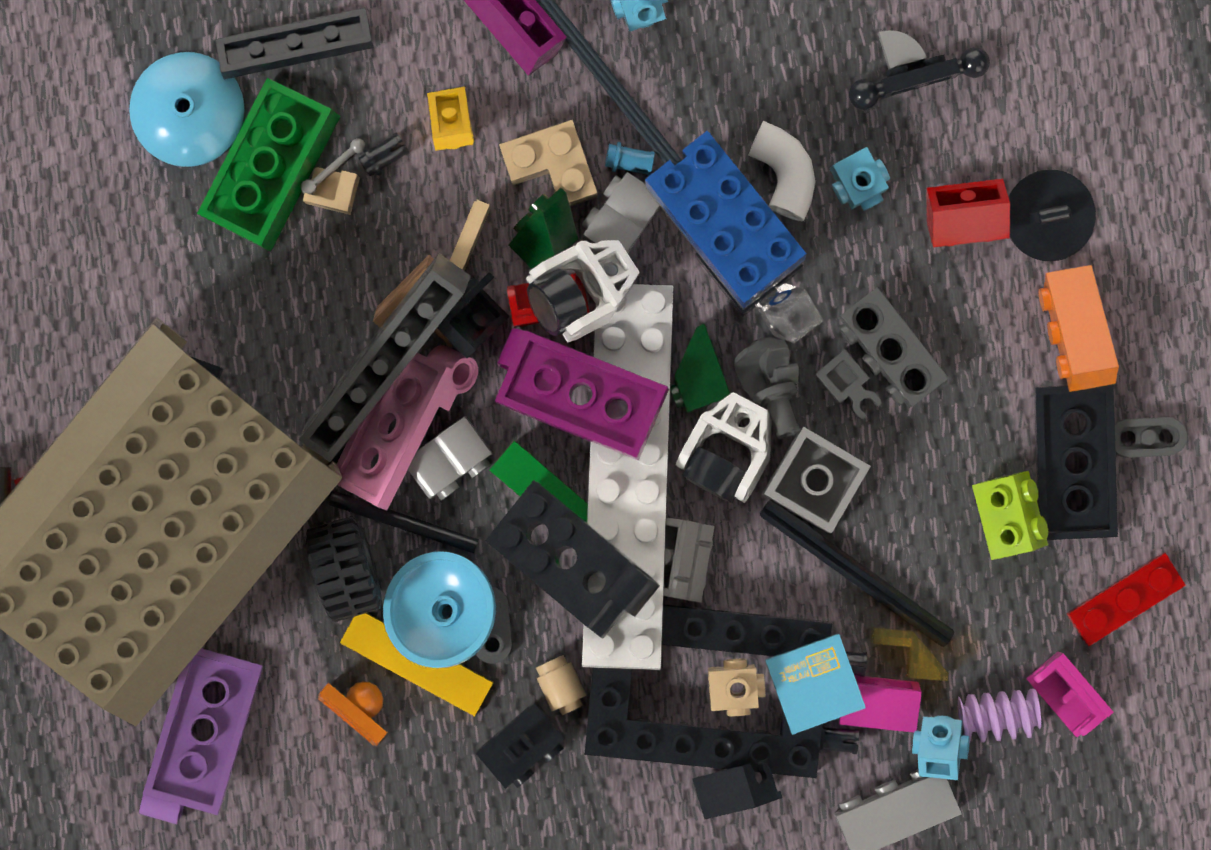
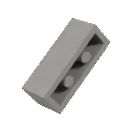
M919 769L910 773L912 779L898 785L896 780H892L874 789L876 795L862 800L861 796L857 795L839 803L841 810L834 812V815L849 850H879L961 815L962 813L948 780L920 777Z

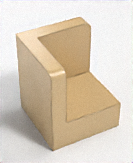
M316 167L313 172L312 180L317 175H319L324 169ZM334 171L316 186L317 190L314 195L305 193L303 202L308 205L351 215L360 178L355 173L346 171L339 173Z

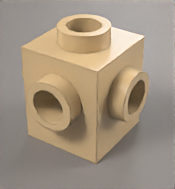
M744 658L723 660L724 667L708 668L711 711L727 710V716H745L751 714L750 708H759L758 698L765 697L764 674H756L754 664L747 665V659ZM739 682L744 685L743 689L739 692L730 690L734 683Z

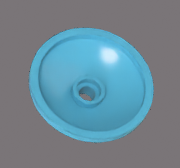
M194 52L170 54L151 64L141 74L133 88L129 109L132 128L142 146L159 160L181 167L203 165L223 155L234 143L243 125L245 111L243 94L235 77L224 80L220 64L217 60ZM184 99L190 102L188 111L184 113L178 112V102Z
M450 552L426 553L407 562L391 580L383 604L385 629L394 647L408 660L430 668L456 666L473 657L489 638L496 615L495 596L487 576L469 559ZM450 605L453 610L450 618L445 619L442 615V610L445 606Z

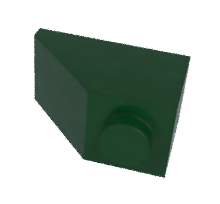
M705 324L696 327L673 377L675 385L670 386L676 407L684 406L686 413L721 401L730 395Z

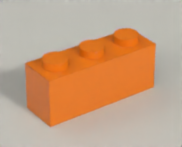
M1092 265L1046 273L1044 288L1039 289V301L1042 311H1049L1051 322L1047 323L1048 336L1051 345L1057 344L1060 356H1056L1057 371L1060 379L1066 378L1069 392L1115 384L1119 365Z

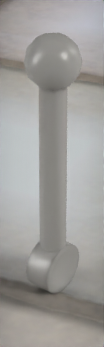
M359 138L354 139L350 144V148L313 180L303 181L301 185L303 194L314 195L317 190L316 186L352 155L363 152L365 142Z

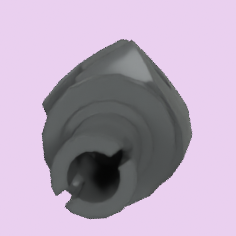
M772 337L759 338L737 355L734 360V370L742 389L753 403L760 407L768 408L776 431V437L778 439L790 437L801 430L789 401L798 392L796 386L799 376L798 363L789 365V349L784 339H774Z

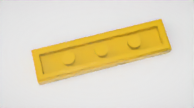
M368 613L353 617L340 641L342 645L474 717L493 684V681L462 664L447 668H430L408 660L392 644L386 632L384 622Z

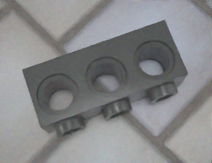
M878 287L838 317L843 323L838 327L841 334L851 345L857 342L866 353L862 360L875 376L880 372L890 383L885 389L899 406L905 402L909 408L913 407L949 379ZM867 309L874 313L876 325L872 330H863L857 325L856 316L860 310ZM890 339L898 344L900 354L895 361H888L882 357L880 346L884 340ZM908 370H917L923 376V386L920 390L911 391L905 386L904 376Z

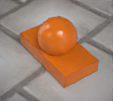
M364 681L355 683L349 688L345 697L328 683L319 693L318 700L373 746H377L388 733L371 719L380 712L384 700L381 690L375 684Z

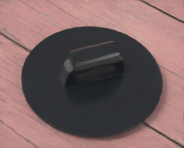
M1048 169L1029 174L1015 185L1008 196L1010 200V239L1021 252L1031 258L1041 261L1066 259L1080 251L1092 235L1096 220L1093 198L1087 187L1078 178L1067 172Z

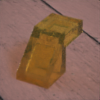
M871 627V643L908 647L907 677L948 681L949 673L913 631Z

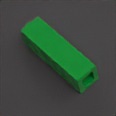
M516 441L508 447L490 468L489 471L519 496L523 494L533 480L539 482L587 523L588 503Z

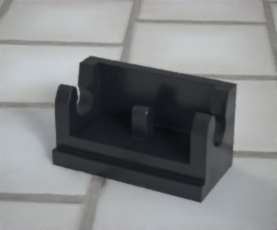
M750 763L693 778V784L704 820L756 808L781 799V791H777L769 766L766 763L758 764V770L762 777L761 783L756 781L755 772Z

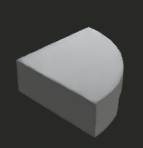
M891 30L878 33L888 70L926 60L927 57L924 50L911 36Z

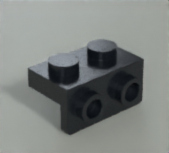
M490 272L480 281L475 276L469 280L465 293L437 327L450 341L452 346L458 349L466 358L510 317L483 290L495 278Z

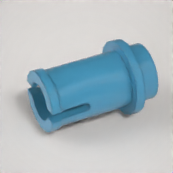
M617 142L616 145L609 144L605 167L612 168V172L621 169L650 176L655 152L623 147L621 142Z

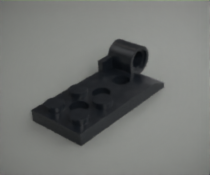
M1114 384L1069 392L1068 385L1035 387L1038 508L1041 517L1047 523V540L1118 537ZM1072 413L1082 414L1086 421L1084 429L1076 434L1068 433L1064 428L1066 417ZM1074 451L1083 452L1087 458L1085 467L1078 472L1069 471L1065 466L1066 457ZM1076 489L1083 490L1088 495L1087 504L1079 510L1069 508L1066 503L1068 494Z
M535 480L531 482L485 540L602 639L625 611L636 617L660 587L648 573ZM539 525H546L549 532L547 540L541 545H534L531 540L532 531ZM573 548L577 554L576 563L569 569H563L559 563L560 555L564 550ZM602 572L606 580L604 588L598 593H591L588 589L590 576L594 573Z

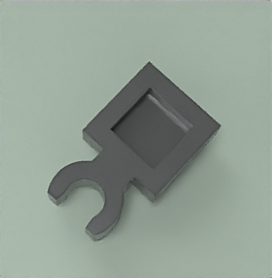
M845 349L814 374L838 403H841L848 397L852 401V411L859 419L866 417L865 413L860 409V402L864 398L872 400L873 404L877 407L882 404L880 397L875 392L865 391L861 386L870 378Z

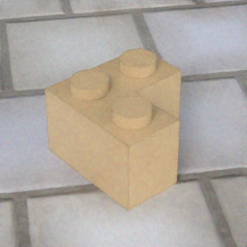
M573 120L499 144L512 185L549 174L555 192L562 188L567 193L570 206L597 198V190Z

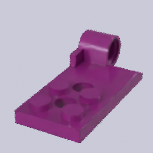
M512 328L497 362L498 366L507 370V374L495 399L496 403L638 461L669 391L668 386L529 331ZM582 385L590 387L592 389V398L588 403L577 405L572 402L571 395L576 387ZM618 399L625 401L628 404V411L624 417L612 419L607 415V407L612 401Z

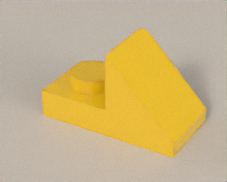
M465 87L427 93L435 151L473 145L474 138Z

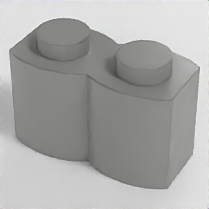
M627 172L622 179L617 175L613 178L603 195L608 197V200L601 210L593 207L581 226L587 229L583 234V238L590 243L619 240L626 252L629 253L659 210L660 205L648 192L646 184Z
M464 416L418 449L408 471L429 499L437 495L442 501L460 488L456 483L459 478L466 473H469L473 478L489 467L491 464L487 458L493 455V453L469 419Z

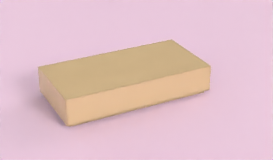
M479 200L473 203L450 259L452 263L465 271L491 209L489 204Z

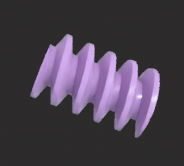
M1036 689L1028 690L1026 700L1020 690H1014L1010 701L1006 693L1000 691L996 696L995 703L990 693L982 694L980 704L974 694L967 695L965 705H963L958 696L959 720H962L963 735L969 736L970 741L972 732H977L980 741L985 742L987 733L991 730L996 740L1001 741L1003 729H1007L1012 740L1017 737L1019 728H1023L1027 738H1032L1035 726H1038L1039 729L1041 728V711Z

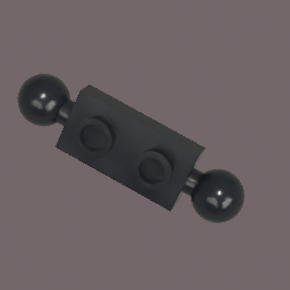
M971 47L961 54L960 59L946 60L945 55H939L922 61L924 66L922 68L909 71L907 65L897 67L885 72L887 78L882 79L880 82L874 83L868 79H860L854 82L849 89V100L854 107L867 110L875 106L881 97L887 98L956 78L961 74H965L970 78H978L988 71L990 59L983 49Z

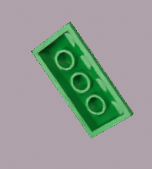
M267 78L197 214L271 252L302 192L301 185L303 181L309 179L341 116L331 108Z

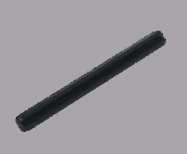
M769 500L760 511L761 518L935 643L945 647L950 642L955 633L953 629L779 504Z

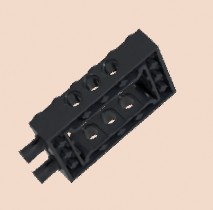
M663 604L661 645L777 656L830 637L832 623L821 620ZM846 651L850 663L867 664V652ZM851 665L855 676L865 677L866 667ZM593 667L584 755L719 769H731L750 763L754 772L760 773L758 764L766 763L771 769L772 774L817 778L819 753L822 754L823 750L857 754L858 752L857 743L843 742L842 740L859 741V729L825 727V723L792 735L783 709H781L780 735H773L764 730H756V732L735 731L727 729L725 726H718V728L696 727L688 725L686 722H680V724L657 723L647 718L627 720L632 669Z

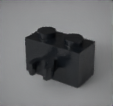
M534 701L481 746L475 754L505 789L512 783L518 788L534 774L531 767L541 758L547 763L564 749L560 742L565 739V735L540 705Z

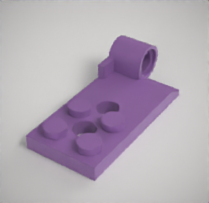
M201 648L183 669L177 679L145 784L139 814L176 825L180 821L184 806L214 815L219 814L261 677L262 665ZM212 682L223 684L226 690L224 699L216 704L208 703L204 698L205 687ZM201 719H208L214 725V734L207 741H198L193 735V726Z

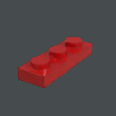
M1162 553L1066 614L1086 646L1089 647L1185 587L1186 584L1167 554Z

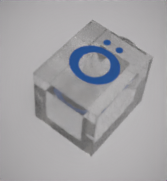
M786 283L755 305L773 336L792 343L797 342L824 321L807 291Z

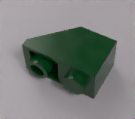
M562 188L557 190L551 197H548L545 193L542 194L529 207L528 210L530 212L513 228L517 234L508 246L531 269L571 248L578 240L567 193Z

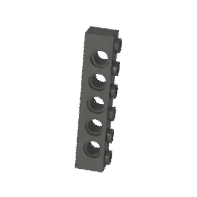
M438 253L308 419L299 437V441L331 462L462 297L471 276Z

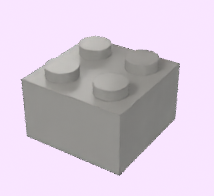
M801 427V430L796 434L762 494L824 531L832 533L871 466L807 428Z

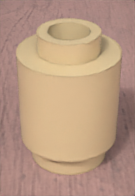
M564 655L536 667L540 676L536 679L551 711L559 709L561 714L564 715L583 706L580 698L587 694L572 663H567Z

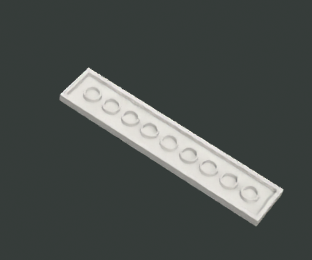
M633 284L610 321L595 330L594 358L668 386L669 391L639 461L590 442L587 523L648 573L660 587L636 617L625 611L603 639L583 624L582 667L661 669L673 286ZM619 399L612 401L607 407V415L612 419H620L628 411V404ZM597 572L590 576L588 589L591 593H598L604 588L606 580L602 572Z

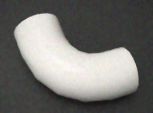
M763 121L748 156L768 164L776 173L777 186L769 207L790 219L804 221L812 202L816 183L812 160L799 140L783 129Z

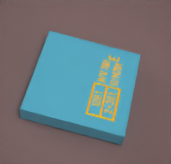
M839 634L765 660L792 735L866 708Z

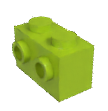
M1029 471L972 485L991 560L1035 551L1048 545L1047 523L1040 515L1037 504L1038 489L1034 480L1031 479Z

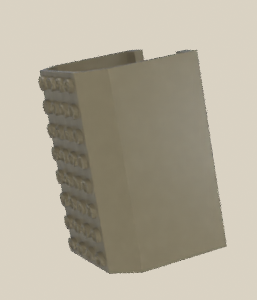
M156 317L0 505V629L99 707L134 726L139 724L342 479L335 461L331 460L329 462L304 443L302 446L298 445L183 351L182 348L187 341L158 317Z

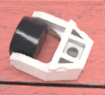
M606 240L598 243L580 241L576 246L547 259L530 270V275L526 278L529 282L527 288L528 301L538 322L549 334L557 336L563 333L562 335L565 340L571 342L610 321L640 272L619 240ZM566 270L575 271L598 306L594 311L587 314L584 297L578 285Z
M733 392L721 400L713 409L701 414L675 464L684 470L682 476L698 487L729 503H733L735 498L745 503L770 461L772 420L768 410ZM742 419H750L746 427H739ZM721 433L749 448L751 464L747 472L714 453L701 448L704 441L713 434Z

